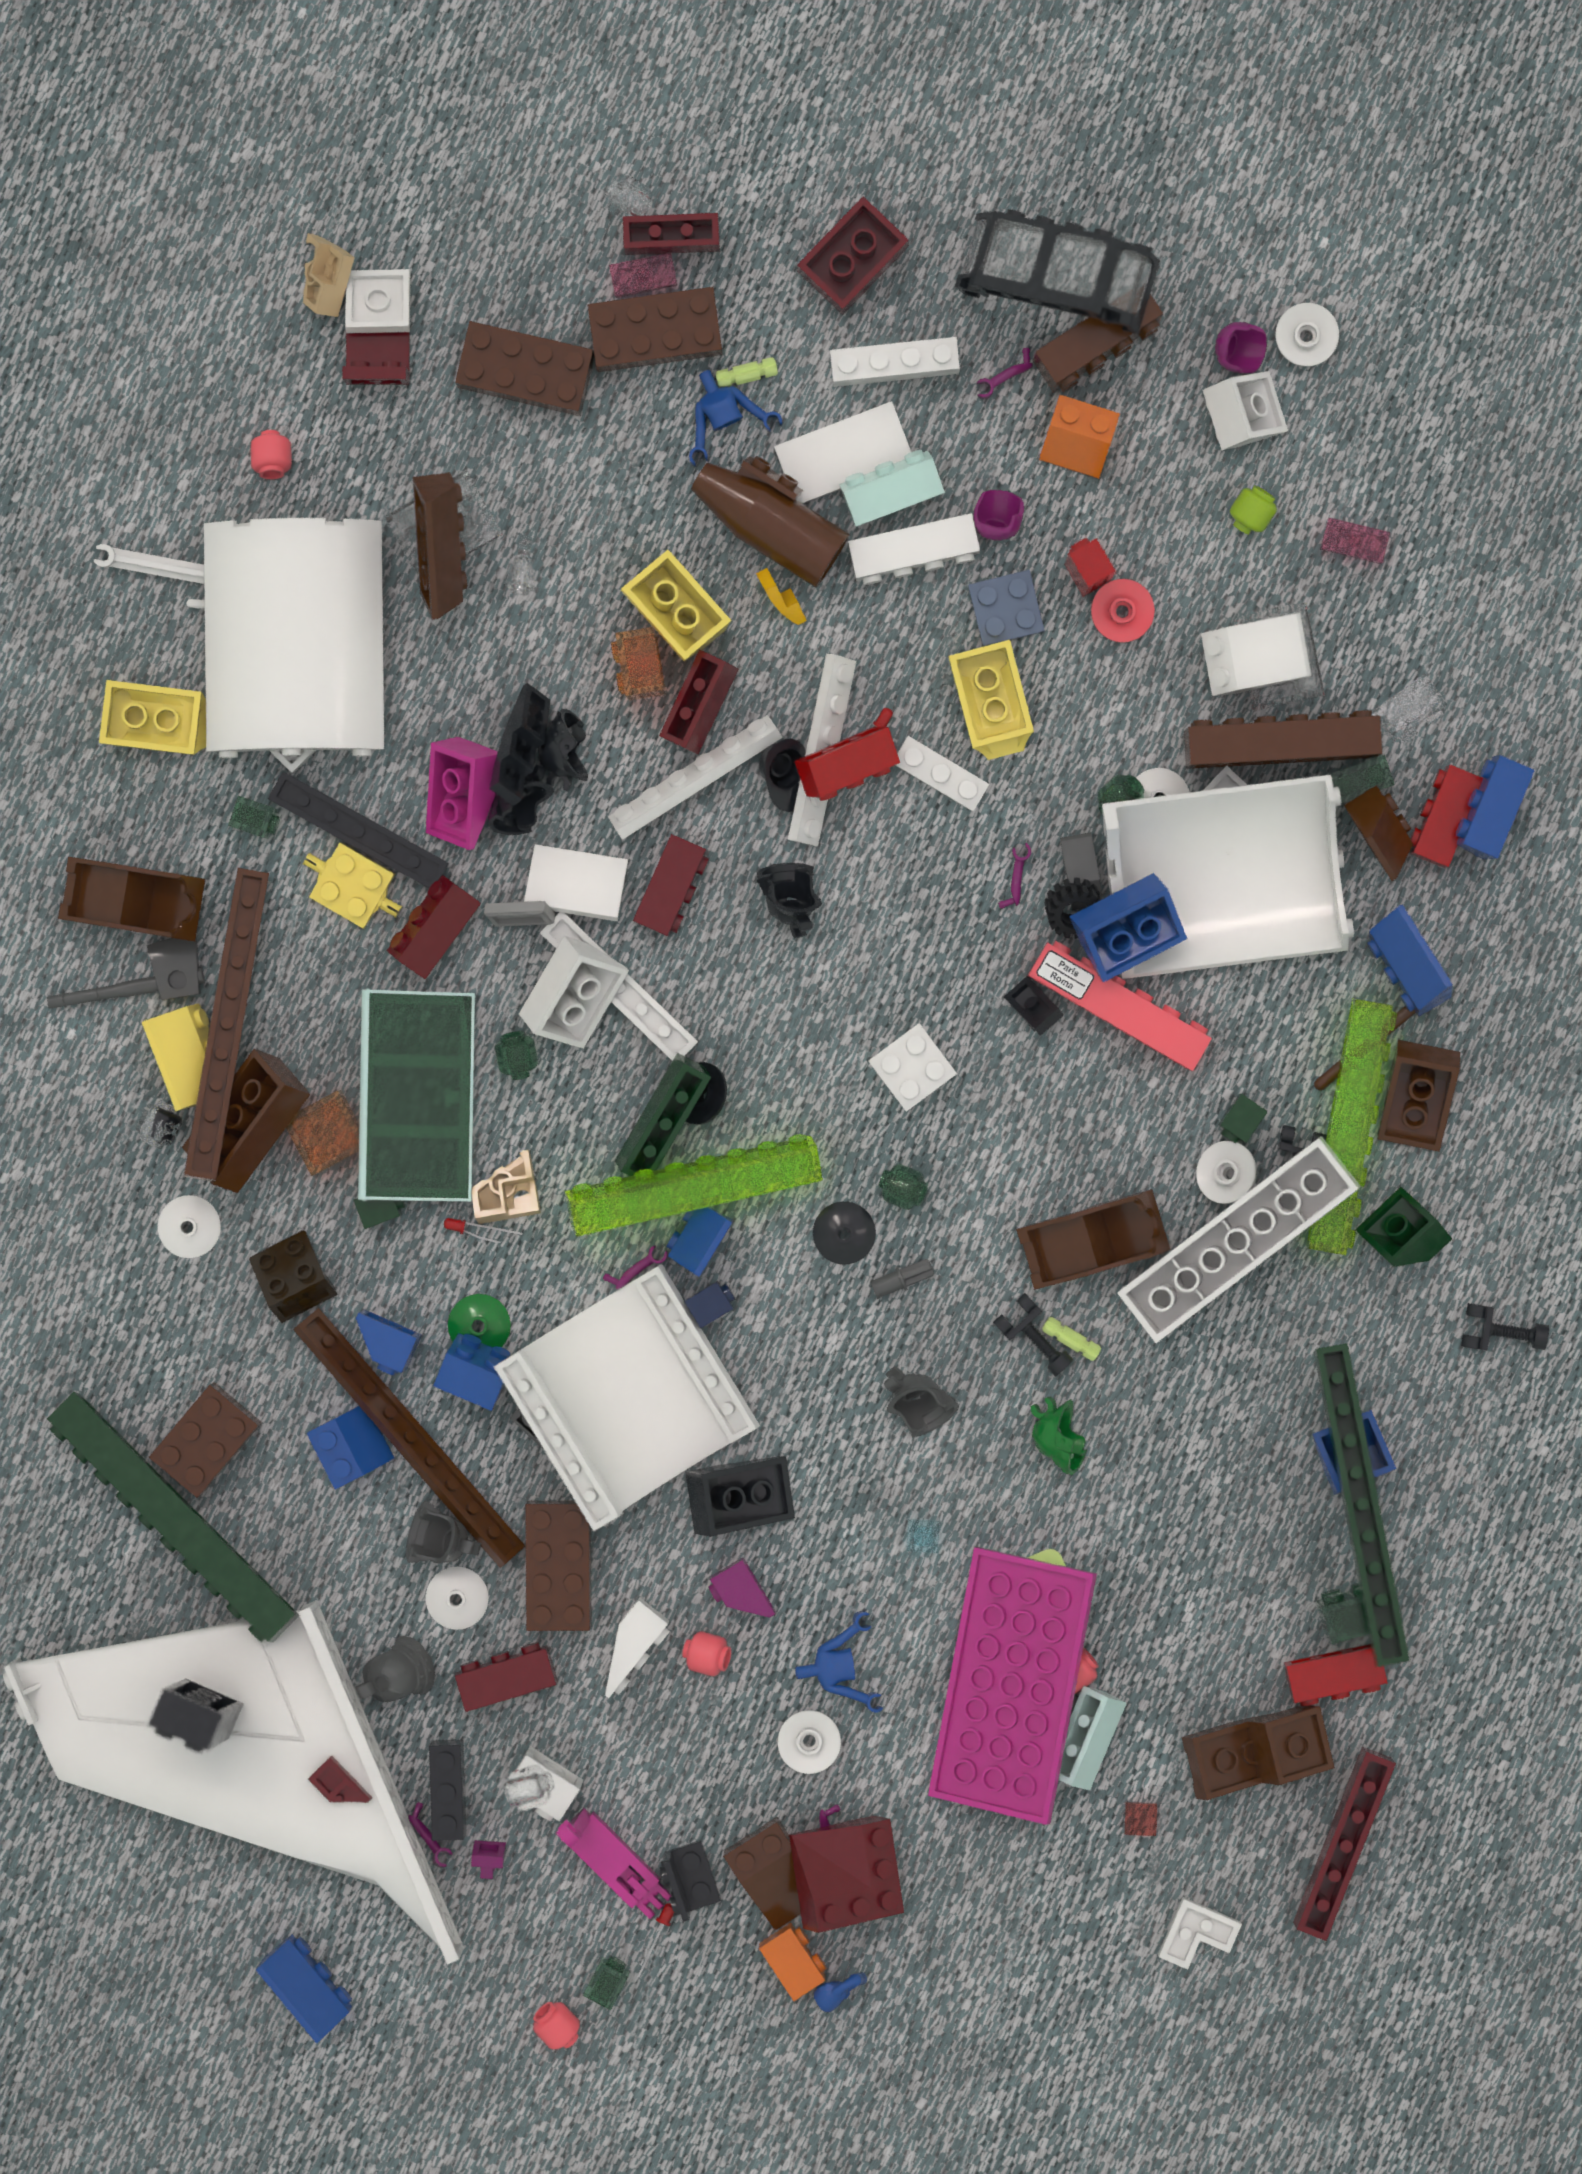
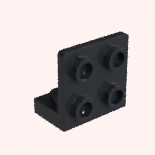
M702 1840L665 1851L664 1860L661 1861L662 1867H660V1872L665 1886L671 1885L672 1897H670V1902L675 1916L680 1914L682 1921L685 1922L690 1919L691 1911L721 1901Z

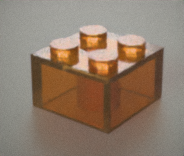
M648 627L615 633L616 641L611 642V649L614 661L620 663L621 672L616 673L618 690L621 695L625 694L629 701L666 695L657 634L654 628Z
M337 1090L298 1111L286 1127L311 1176H315L359 1152V1122L342 1090Z

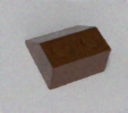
M1377 785L1345 804L1344 807L1391 881L1398 877L1413 845L1407 834L1412 829L1402 813L1398 816L1395 815L1394 811L1399 809L1390 793L1383 795Z

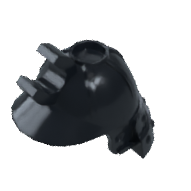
M561 709L556 713L550 729L546 733L545 743L538 748L540 764L547 771L551 772L546 779V783L553 787L555 777H560L564 781L563 790L566 791L572 785L571 777L582 781L588 780V773L576 754L578 745L586 738V733L581 727L583 722L568 709Z
M536 764L533 772L525 777L522 800L514 806L496 794L488 815V826L493 832L505 835H520L532 832L531 826L537 822V806L554 793V788L550 784L540 781L545 775V768Z
M803 863L773 864L757 872V883L766 897L768 910L781 923L790 925L794 939L807 935L806 931L813 928L809 918L810 914L822 904L821 899L813 890L812 873L814 866ZM788 897H790V898H794V899H796V900H787V899H788Z

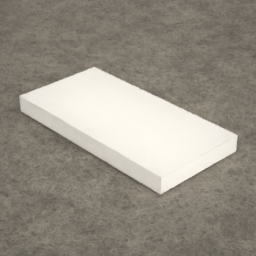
M892 401L774 446L783 473L793 477L798 482L797 486L803 490L797 498V501L802 504L841 490L839 484L846 482L845 479L850 475L856 473L868 474L875 471V467L884 462L892 461L894 464L904 460V456L911 452Z

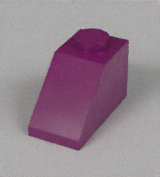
M743 1557L710 1577L712 1584L708 1588L717 1603L723 1601L726 1607L769 1618L775 1615V1609Z

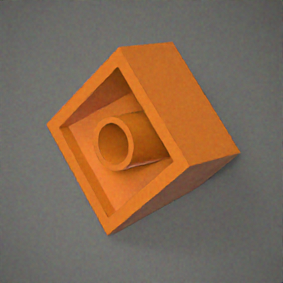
M1059 395L1039 460L1099 479L1120 413Z

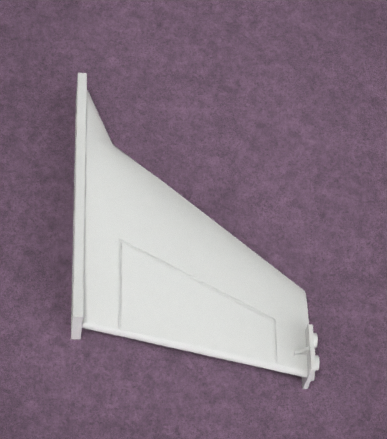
M317 1600L306 1604L301 1610H297L296 1612L300 1616L274 1642H268L266 1639L260 1642L248 1630L251 1624L244 1620L23 1662L19 1657L4 1667V1682L9 1691H14L18 1700L15 1703L17 1713L21 1720L26 1719L28 1725H34L48 1760L59 1780L378 1885L441 1948L447 1964L460 1959L464 1946L415 1830L409 1822L407 1811ZM183 1679H189L244 1703L229 1739L208 1751L203 1749L202 1753L185 1747V1741L175 1736L172 1740L155 1734L156 1728L148 1725L163 1689ZM333 1756L372 1796V1799L368 1803L329 1802L308 1778L329 1757Z

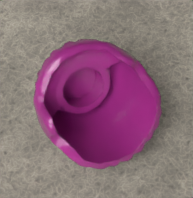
M1233 322L1225 326L1217 335L1215 341V354L1219 364L1226 370L1235 373L1256 372L1260 368L1267 351L1266 333L1262 328L1247 322Z
M994 489L983 492L973 511V521L977 532L982 537L994 541H1002L1014 537L1022 524L1024 502L1021 497L1008 491Z

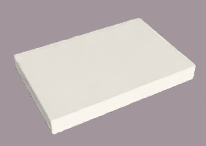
M535 844L524 902L545 901L555 912L618 922L628 859Z

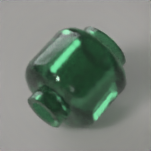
M1115 775L1098 791L1097 799L1100 812L1103 815L1102 804L1144 799V788L1141 782L1132 775Z
M514 1031L501 1035L500 1041L494 1046L500 1073L511 1075L512 1080L529 1077L530 1071L538 1065L535 1042L532 1037L525 1035L523 1031Z
M897 1164L890 1171L885 1170L879 1181V1188H882V1197L885 1202L904 1210H909L915 1205L920 1206L927 1193L928 1183L925 1182L922 1172L902 1164Z

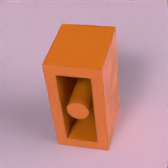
M789 1923L760 1942L759 1950L792 2000L795 2001L825 1981L826 1975L823 1971L827 1970V1967L818 1953L812 1955L806 1945L810 1941L802 1928L799 1926L795 1929L792 1923Z

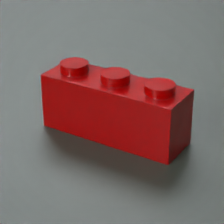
M1086 537L1070 547L1071 549L1067 554L1068 557L1064 565L1083 597L1111 581L1116 570L1097 538L1089 542Z
M878 726L871 727L795 761L806 797H816L820 801L837 796V790L844 787L852 789L863 785V779L871 775L873 777L886 775L891 772L890 767L900 763L889 727Z
M1453 765L1446 766L1445 771L1439 769L1432 787L1437 788L1432 800L1427 798L1420 813V816L1425 819L1421 828L1415 827L1410 837L1413 843L1411 855L1443 868L1449 867L1458 846L1456 845L1459 838L1456 836L1457 827L1463 818L1467 819L1471 809L1468 806L1470 796L1475 789L1479 790L1483 781L1482 777Z
M1371 1644L1284 1662L1291 1698L1294 1703L1300 1702V1706L1319 1703L1318 1698L1331 1696L1332 1700L1347 1698L1350 1696V1691L1362 1689V1693H1371L1381 1690L1380 1685L1388 1684L1384 1666L1375 1667Z

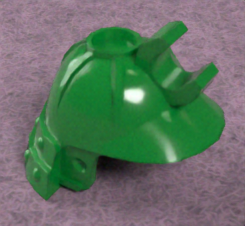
M1047 1397L1045 1402L1048 1405V1410L1045 1413L1040 1410L1038 1404L1030 1406L1032 1414L1039 1419L1034 1425L1032 1438H1034L1036 1447L1043 1455L1052 1459L1054 1464L1060 1467L1064 1473L1072 1476L1078 1471L1085 1458L1087 1450L1084 1449L1086 1440L1083 1436L1075 1433L1070 1427L1073 1415V1401L1069 1399L1057 1408L1055 1399Z

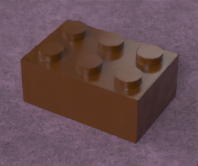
M214 1382L205 1389L149 1458L198 1498L207 1490L263 1422Z

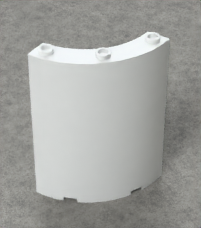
M325 518L250 519V523L237 524V521L234 520L204 523L206 752H219V758H238V752L282 750V756H301V750H352V756H371V750L384 749L382 521L343 519V522L325 521Z
M1331 775L1102 804L1103 829L1107 841L1105 853L1110 895L1154 873L1168 888L1187 936L1185 941L1121 973V978L1127 979L1347 951L1349 938L1354 937L1352 919H1346L1339 869L1344 867V856L1342 849L1337 848L1336 806L1341 805L1339 787H1333ZM1234 849L1230 855L1225 851Z

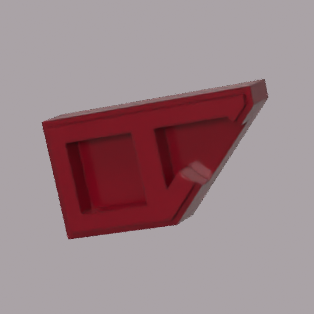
M333 1756L329 1757L308 1778L329 1802L368 1803L372 1799V1796Z

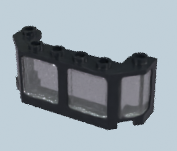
M1007 209V213L991 211L976 214L975 220L977 223L962 273L958 275L955 288L964 295L979 298L980 294L984 297L994 295L1100 319L1104 324L1122 325L1123 331L1139 333L1160 264V260L1152 253V248L1142 244H1130L1113 237L1112 232L1104 229L1095 228L1094 232L1085 231L1083 226L1072 222H1066L1065 226L1054 224L1055 221L1045 216L1037 215L1036 219L1025 218L1026 215L1012 209Z

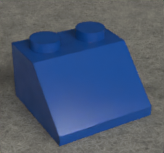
M700 1201L698 1206L691 1204L682 1219L687 1222V1225L682 1233L675 1231L666 1246L671 1249L668 1257L700 1277L733 1222L732 1219Z
M363 1310L359 1312L356 1320L372 1361L379 1363L377 1368L394 1376L395 1373H403L407 1370L422 1334L370 1311Z
M360 1406L306 1433L335 1490L395 1459L381 1430Z
M1372 1410L1362 1413V1419L1375 1479L1394 1471L1396 1466ZM1326 1428L1312 1434L1324 1472L1334 1495L1341 1493L1329 1429Z

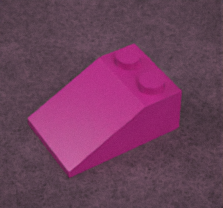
M461 737L431 743L426 816L427 834L467 850L475 848L496 796V793L489 788L498 751Z

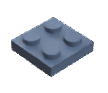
M1030 569L968 585L983 647L1045 631Z

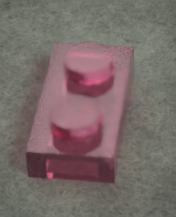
M671 253L609 265L616 298L678 286Z
M1328 518L1320 550L1382 564L1390 532Z

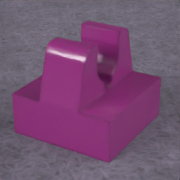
M474 1841L471 1866L481 1867V1879H493L495 1868L503 1869L506 1842Z

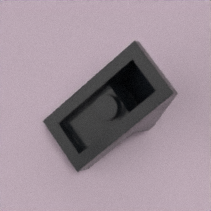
M1028 976L1004 996L1033 1031H1036L1040 1036L1064 1016L1061 1010Z

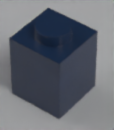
M716 1281L684 1302L699 1327L703 1328L734 1308L731 1302L735 1300V1297L726 1283L721 1286Z

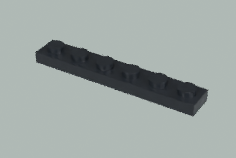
M285 772L281 773L268 797L270 801L428 888L435 881L439 880L442 874L444 875L450 864Z

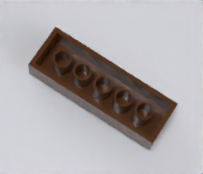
M1371 710L1354 711L1352 712L1353 714H1349V717L1340 718V712L1321 713V716H1317V719L1308 720V714L1289 715L1286 721L1277 722L1276 716L1257 717L1254 723H1244V718L1225 719L1222 725H1213L1212 720H1196L1191 723V727L1184 731L1186 769L1376 758L1382 754L1380 716H1372Z

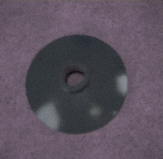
M699 1062V1064L706 1068L711 1079L685 1121L694 1125H702L712 1121L721 1112L727 1097V1083L722 1071L715 1065L707 1062Z
M836 1202L827 1206L817 1216L813 1226V1240L817 1250L827 1260L836 1264L845 1265L860 1261L870 1252L875 1242L876 1229L872 1217L863 1207L852 1202ZM846 1227L850 1230L851 1234L848 1239H841L838 1236L840 1228Z

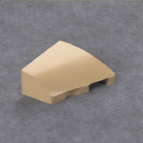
M308 233L306 243L315 246V254L313 260L305 264L306 283L303 303L315 314L338 317L355 257L334 243L320 236Z
M523 1150L519 1153L521 1156L505 1167L502 1165L494 1171L489 1179L481 1180L472 1187L471 1195L474 1216L479 1224L541 1213L529 1150ZM518 1191L528 1192L527 1194L514 1198L515 1194Z

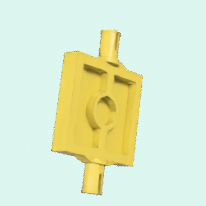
M339 842L332 857L326 862L311 853L306 856L307 859L304 860L303 865L319 873L317 883L309 898L363 929L368 924L372 915L379 909L384 910L395 918L398 916L402 906L386 898L388 887L396 873L342 842Z

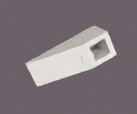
M640 1597L618 1626L605 1696L608 1698L613 1692L619 1695L630 1682L626 1677L633 1667L639 1670L650 1657L646 1653L653 1643L659 1646L670 1632L666 1628L669 1620Z

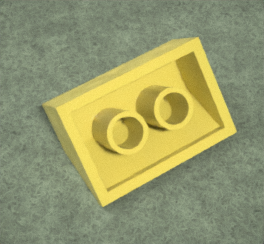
M669 550L665 551L621 588L623 594L683 661H686L697 654L699 650L707 647L727 629L731 622V619Z
M200 1004L186 1006L142 1022L175 1111L194 1107L197 1102L209 1033V1018L200 1007Z

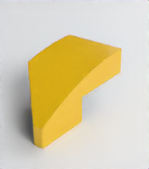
M768 568L756 573L769 599L781 614L797 625L807 621L791 588L780 593Z

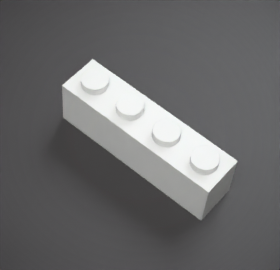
M957 337L830 350L833 387L959 374L960 370Z
M972 513L848 541L856 581L863 580L864 585L881 582L882 575L894 573L895 578L909 576L913 574L912 569L922 566L925 567V571L940 569L944 567L943 562L955 559L956 564L971 562L975 560L974 555L980 553Z

